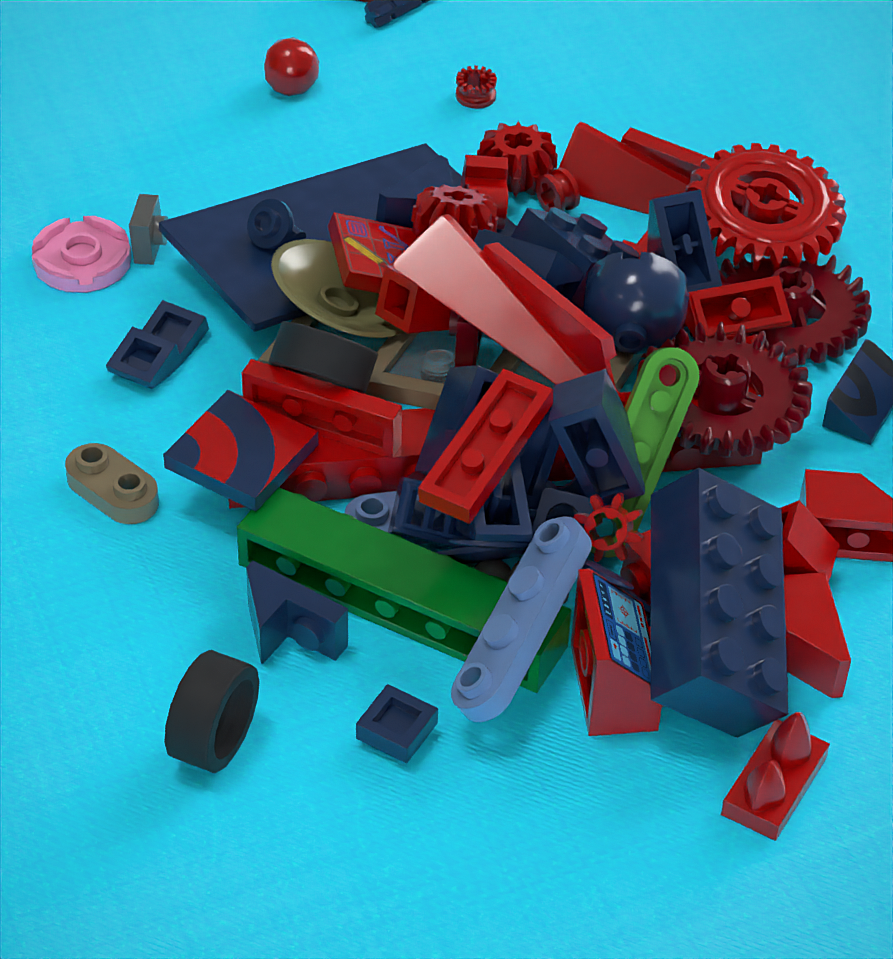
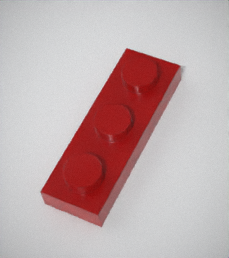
M251 359L242 371L243 397L317 430L319 436L392 459L401 446L402 405Z
M503 368L418 487L419 502L470 524L553 405V389Z

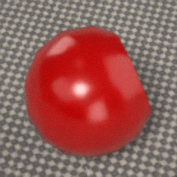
M294 37L277 40L266 53L264 63L265 80L274 91L287 96L303 94L318 78L319 59L312 47L305 41Z

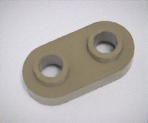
M89 443L75 448L67 456L65 468L69 487L112 520L123 524H137L148 520L156 513L159 506V498L155 479L113 448L104 444Z

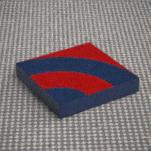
M227 390L163 454L164 468L256 512L319 445L318 431Z

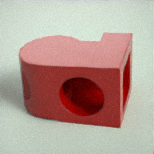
M465 155L461 187L477 189L480 194H487L493 198V203L498 206L496 217H498L497 229L504 230L508 208V158Z

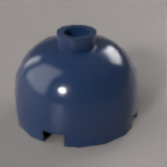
M623 252L612 253L597 261L587 274L584 313L613 336L615 350L630 354H644L650 346L659 349L667 339L673 340L684 325L689 301L687 278L684 272L672 261L654 253L641 252L640 259H622Z

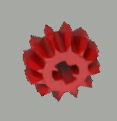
M519 121L514 126L499 123L497 130L485 131L484 138L477 150V156L508 158L507 187L508 192H513L515 198L520 192L535 195L537 178L543 174L551 175L554 169L557 168L558 154L556 153V145L552 143L551 133L539 132L537 124L526 127L521 126Z
M445 184L440 187L430 186L417 194L416 205H413L412 232L416 235L417 239L441 215L449 214L474 241L479 229L497 231L498 217H496L498 206L493 203V198L487 194H480L477 189H465L461 185L457 187H450Z

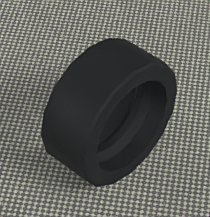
M283 321L269 358V364L365 394L378 353L366 346L329 332L302 324Z
M213 650L200 654L188 667L170 704L165 724L164 739L167 754L212 773H217L224 769L243 743L254 716L260 682L257 668L249 663Z

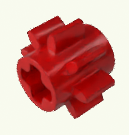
M618 493L613 498L611 505L606 506L602 498L595 494L590 497V503L595 511L590 515L586 513L574 515V519L578 523L585 524L584 530L590 536L592 546L596 548L594 553L595 562L601 561L606 551L614 550L617 558L623 561L628 558L624 543L627 540L641 542L645 537L640 532L633 530V520L639 518L643 512L640 509L629 513L623 508V493ZM602 512L605 513L608 519L616 517L620 519L623 527L615 532L617 542H614L610 535L603 537L598 535L596 527L603 523Z

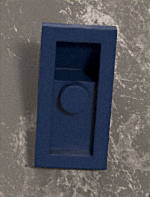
M252 561L246 567L248 607L261 664L273 654L287 637L294 639L301 647L307 650L317 651L336 661L348 647V608L255 561Z

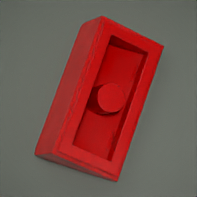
M779 275L688 292L689 301L685 324L693 337L699 322L702 323L706 336L709 339H714L717 326L721 321L724 324L726 336L736 335L742 324L745 326V334L787 327L793 324Z

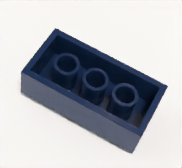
M701 468L693 470L651 494V701L738 738L789 715L782 509Z

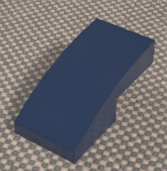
M162 300L142 330L131 327L107 362V371L148 388H154L169 377L202 340L209 330L206 317Z

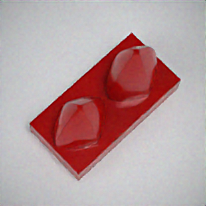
M795 712L784 721L776 720L773 722L723 800L722 816L774 841L781 834L825 762L830 743L810 734L808 722L802 712Z

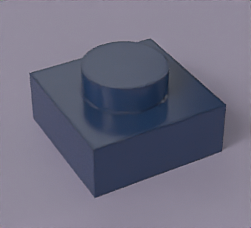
M387 684L357 721L356 739L400 761L408 763L437 725L438 708Z

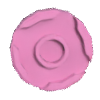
M83 216V221L72 223L70 222V217L59 219L44 227L33 240V268L40 280L58 290L88 293L104 289L119 281L130 268L132 254L129 238L125 230L113 221L101 217Z

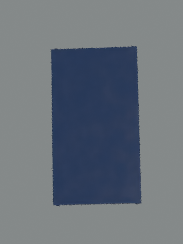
M424 143L159 222L158 230L239 317L256 332L280 324L283 321L307 315L284 294L273 276L271 263L273 255L278 248L271 250L261 248L255 245L249 237L247 230L248 218L252 209L259 202L270 198L284 202L292 211L294 225L306 233V239L332 242L328 224L333 212L376 221L379 193L439 155ZM450 166L453 185L457 187L461 185L462 176ZM506 217L504 230L497 229L496 233L511 237L517 226Z

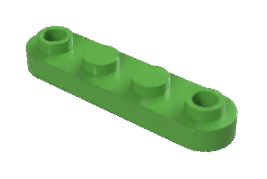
M661 348L652 352L645 359L625 406L645 485L644 495L624 500L622 505L629 513L640 509L643 512L639 518L633 520L634 531L639 529L651 500V494L655 490L699 383V368L695 359L688 352L679 348ZM665 365L672 366L676 371V379L669 386L662 384L659 379V372ZM602 512V513H601L602 519L607 518V517L605 516V513ZM618 517L610 519L613 523V532L610 536L614 542L618 541L615 532L623 527ZM592 546L590 552L594 554L596 548ZM614 550L606 551L604 557H616Z

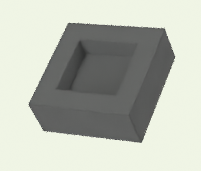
M139 194L129 223L134 264L154 265L159 246L167 244L168 240L158 230L159 222L168 220L167 216L161 215L159 195Z

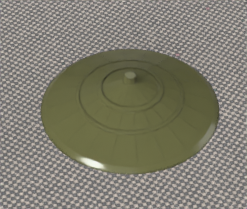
M317 239L295 240L280 246L274 253L271 267L278 286L299 309L310 317L333 329L362 337L385 338L404 332L375 315L379 297L378 293L343 286L332 242Z

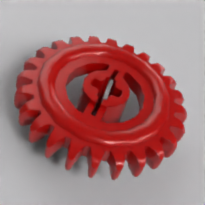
M751 143L748 150L738 144L732 146L731 153L721 149L715 152L714 158L702 160L700 168L691 173L690 183L686 186L685 192L701 190L712 241L715 237H718L715 248L716 257L721 256L728 247L732 246L735 248L733 256L734 266H737L741 258L746 253L752 255L754 272L759 269L764 256L770 258L773 272L780 269L783 256L788 257L790 266L799 268L803 252L804 258L813 265L817 261L819 252L823 255H828L833 243L839 241L843 230L842 227L847 218L844 210L846 200L838 192L839 184L833 179H827L829 172L824 167L813 168L814 159L809 156L799 159L797 158L796 150L788 149L784 153L780 152L779 145L770 144L768 149H763L760 143ZM789 190L795 195L799 202L790 199ZM733 202L743 205L741 213L733 205Z

